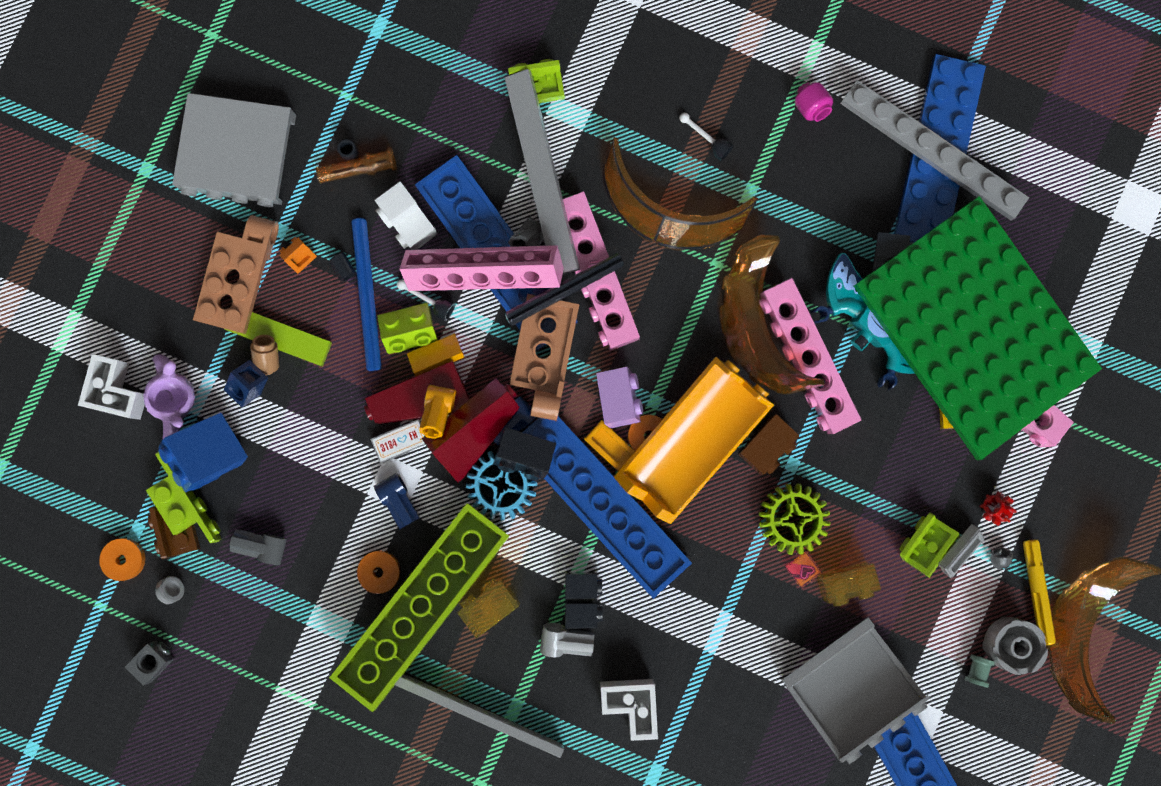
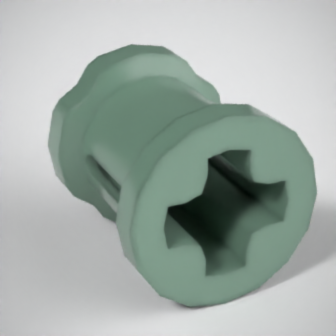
M971 654L972 664L969 676H965V681L988 688V676L991 666H994L995 662Z

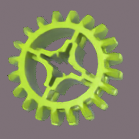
M785 484V493L780 487L775 488L777 497L771 493L767 495L768 499L772 501L771 504L767 502H762L761 504L762 507L768 509L767 513L759 512L758 514L760 517H766V521L760 522L759 527H768V530L764 531L762 536L769 537L772 535L773 537L769 540L768 544L773 546L779 542L777 550L780 552L784 550L786 545L787 554L790 555L793 554L795 547L798 554H803L804 545L808 551H812V541L817 545L822 543L817 537L818 534L822 536H827L828 534L826 531L821 530L822 525L830 526L829 521H823V516H829L830 512L821 511V508L826 506L827 503L826 501L816 502L820 497L818 492L810 497L812 488L809 486L802 492L801 484H796L794 491L791 484ZM794 497L805 500L813 512H801L798 503H795ZM787 500L785 513L780 517L774 518L779 504ZM791 513L805 517L800 518L797 525L783 521L789 520V516L793 517ZM814 520L811 531L802 538L804 524ZM775 526H787L793 535L794 541L783 538Z

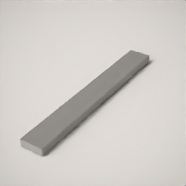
M529 69L504 78L545 245H558L564 267L562 275L580 270L532 73Z
M403 674L395 684L400 688L559 758L562 756L564 751L562 743L408 675Z

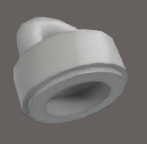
M168 576L157 583L155 588L156 596L161 602L172 604L183 597L184 585L179 578Z

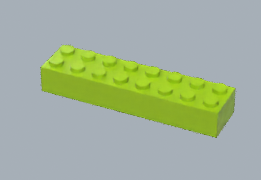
M467 503L329 678L370 711H375L505 544L509 535Z

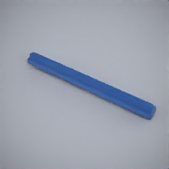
M356 218L352 220L366 369L368 371L381 370V358L367 221L364 218Z

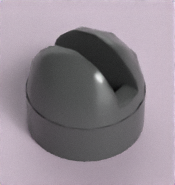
M996 547L991 550L990 561L993 567L1001 570L1011 565L1013 558L1011 550L1004 547Z

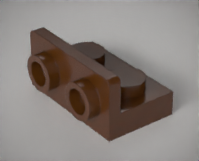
M156 506L149 508L148 522L155 532V550L161 555L162 559L200 549L194 524L181 533L173 535Z

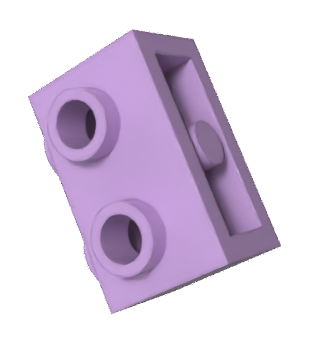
M627 367L596 373L604 424L614 428L641 422L640 414H643V406L641 400L637 399L635 389L639 388L636 373H632Z

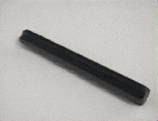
M615 253L561 282L560 287L550 288L507 311L505 317L508 323L513 326L618 270L623 267L624 261L619 253Z

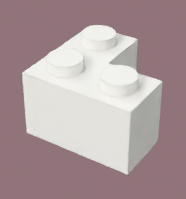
M401 182L375 200L379 206L375 211L388 228L395 227L399 233L395 237L404 249L409 246L411 250H417L438 234Z
M92 354L78 406L141 420L144 409L143 393L123 389L129 363Z
M653 679L600 682L602 715L628 713L631 741L658 739L655 683Z

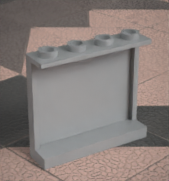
M188 93L172 185L181 190V194L187 196H196L197 193L206 194L207 198L222 200L223 196L230 197L232 201L247 204L248 200L257 201L258 205L264 207H273V204L282 205V200L278 197L290 125H295L296 114L289 107Z
M869 617L782 679L783 684L841 763L845 760L849 764L862 756L859 750L867 744L870 748L876 746L884 740L881 734L889 728L894 732L906 723L903 718L911 712L916 716L928 707L925 702L930 699L928 695L925 696L874 629L875 625Z

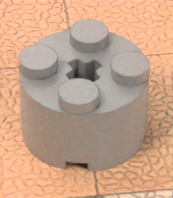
M1002 617L995 621L988 628L983 641V650L986 652L989 660L994 661L997 667L1015 675L1036 672L1045 663L1048 655L1046 638L1042 630L1036 625L1018 618Z

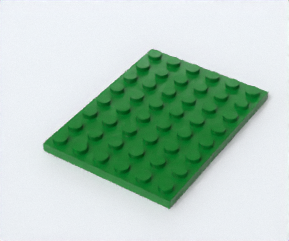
M980 196L853 286L976 460L985 458L1102 369Z

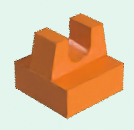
M294 237L291 239L293 242L286 249L283 247L279 250L281 253L279 256L299 274L317 256L299 237Z

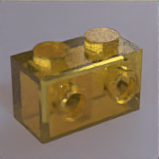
M869 562L816 575L823 601L829 604L833 603L834 607L848 604V599L857 596L860 600L875 596V591L881 590L875 566Z
M494 578L481 587L483 593L476 598L472 594L460 603L462 608L457 613L476 639L521 604L502 578L497 582Z

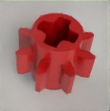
M997 491L996 495L989 496L987 494L984 503L980 505L986 512L982 517L988 521L992 520V523L1000 526L1001 522L1007 521L1010 523L1013 513L1017 512L1011 506L1014 499L1009 496L1005 497L1000 491Z

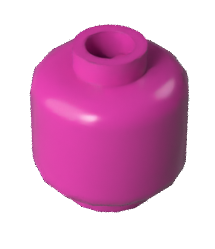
M807 82L799 87L794 103L806 120L821 121L831 113L833 98L822 83L814 82L810 84Z

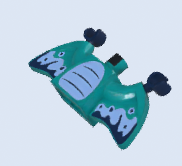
M841 253L834 261L827 279L826 300L828 307H816L811 309L809 313L816 311L820 313V319L814 321V323L827 321L830 314L835 316L845 313L853 317L851 324L859 332L850 341L851 344L859 351H863L871 343L875 347H883L887 353L888 362L886 369L888 371L887 374L878 379L877 385L881 387L884 385L885 379L888 380V391L897 385L898 380L895 372L914 374V371L853 287L862 278L855 270L849 257L845 253Z

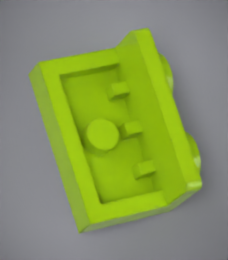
M545 59L536 64L520 63L508 68L509 76L526 69L531 71L539 103L565 99L559 60Z
M428 302L377 315L381 340L388 354L426 346L438 341Z
M929 513L927 517L922 516L915 526L917 531L911 539L909 537L906 538L900 547V557L902 560L929 578L938 567V563L960 536L957 531L936 519L932 513Z

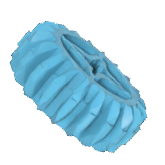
M490 451L488 452L489 461H486L481 456L479 461L483 465L481 467L476 464L472 466L474 470L478 471L477 474L468 473L467 475L468 478L475 479L474 484H466V488H474L475 493L469 494L468 498L477 497L478 501L473 504V507L477 508L482 504L484 506L480 512L482 515H485L488 509L491 510L490 519L492 520L495 519L497 512H500L501 521H504L506 518L505 512H509L511 519H514L516 517L514 509L517 508L523 514L525 510L521 504L525 503L531 506L532 502L526 499L527 495L536 496V492L529 491V486H537V481L529 482V479L524 477V474L519 471L523 478L524 486H518L511 482L510 473L506 472L505 483L514 487L515 490L511 488L503 489L504 492H501L498 498L499 487L490 483L489 480L494 482L496 480L500 481V477H504L505 472L501 470L500 474L495 478L483 476L484 472L493 465L495 458L493 452ZM481 483L493 489L494 497L492 504L484 498L481 491ZM506 493L521 494L514 504L500 507Z

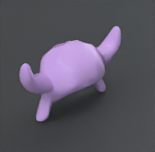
M158 354L152 358L157 375L146 384L143 399L147 411L152 416L163 421L162 439L180 431V427L183 425L182 418L194 406L195 392L193 384L184 375L175 373L176 364L174 361L162 354Z

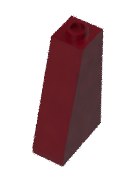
M451 361L365 398L367 405L364 406V409L370 421L374 419L375 423L382 424L422 419L425 410V396L429 385L456 390L452 412L448 413V415H451L470 400V397L455 363Z
M494 379L447 418L442 437L431 439L424 436L422 438L432 454L458 483L465 477L519 409L518 404L513 399L517 396L508 384L503 386L497 379Z

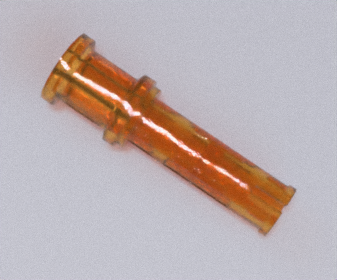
M389 147L386 151L375 154L367 152L363 155V158L317 167L316 173L321 184L364 173L373 176L376 172L387 169L395 171L397 170L393 150ZM386 160V162L376 163V161ZM353 167L352 170L333 173L335 170Z

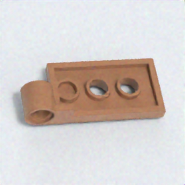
M251 215L247 220L242 238L220 232L216 233L195 310L194 321L243 334L247 333L266 260H270L273 245L278 236V222ZM231 270H237L240 275L238 282L235 284H230L227 280V275ZM225 295H230L233 300L232 306L228 309H223L220 305L221 298Z
M527 294L526 301L535 297L536 295ZM558 301L522 321L510 385L535 390L530 416L557 421L579 304ZM545 318H552L556 323V328L551 333H546L541 329V321ZM544 343L550 347L551 353L548 358L541 359L536 355L535 349L539 344Z

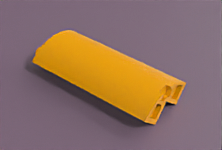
M715 357L614 476L628 494L642 500L657 518L669 524L678 517L774 406L766 398L769 393L759 384L752 386L738 374L740 369L730 360L724 363Z

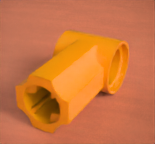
M434 385L428 386L424 403L425 410L419 428L420 433L431 439L442 437L448 413L452 412L456 390Z

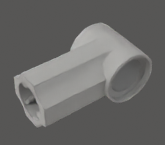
M546 623L543 625L540 645L541 654L548 657H560L563 654L592 655L594 632L566 629L565 626L558 623Z

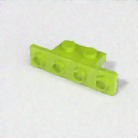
M157 452L155 455L168 474V477L147 489L146 492L172 534L177 535L197 522L210 543L220 541L222 539L219 535L221 532L220 527L213 519L210 520L206 514L207 507L200 497H196L192 490L185 493L182 486L179 487L175 483L171 468L168 463L166 464L162 461L159 452Z

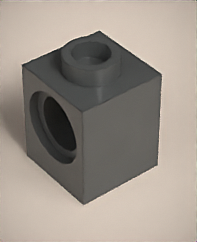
M155 640L146 644L125 668L144 686L153 682L175 658L170 654L171 650L165 643ZM149 654L153 655L156 659L155 667L150 666L148 663Z

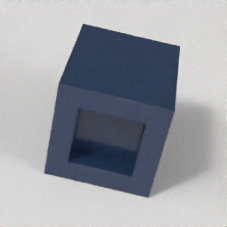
M249 360L230 372L224 391L243 408L261 395L268 377Z

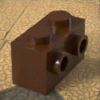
M775 414L766 421L737 454L760 475H764L766 472L770 475L780 465L778 459L784 453L788 455L798 445L795 440L800 435Z

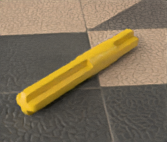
M1027 540L1023 542L1036 626L1044 633L1046 645L1055 644L1056 640L1040 544L1038 540Z

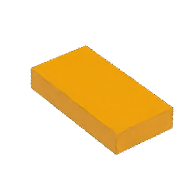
M455 333L407 353L415 376L451 361L455 362L464 358Z
M602 420L584 438L617 471L623 467L635 452L610 427L606 426Z

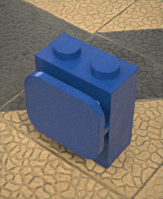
M221 412L165 437L159 445V455L162 461L166 464L168 463L173 472L172 476L175 483L179 487L182 486L185 493L217 480L221 475L241 466L248 457Z

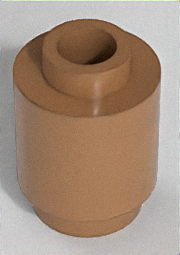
M270 335L255 337L250 346L252 362L265 375H270L279 368L278 345Z

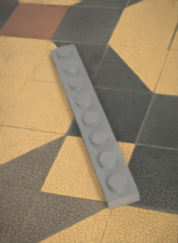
M856 80L840 103L974 196H980L987 205L1012 221L1016 218L1029 199L1028 196L860 81Z

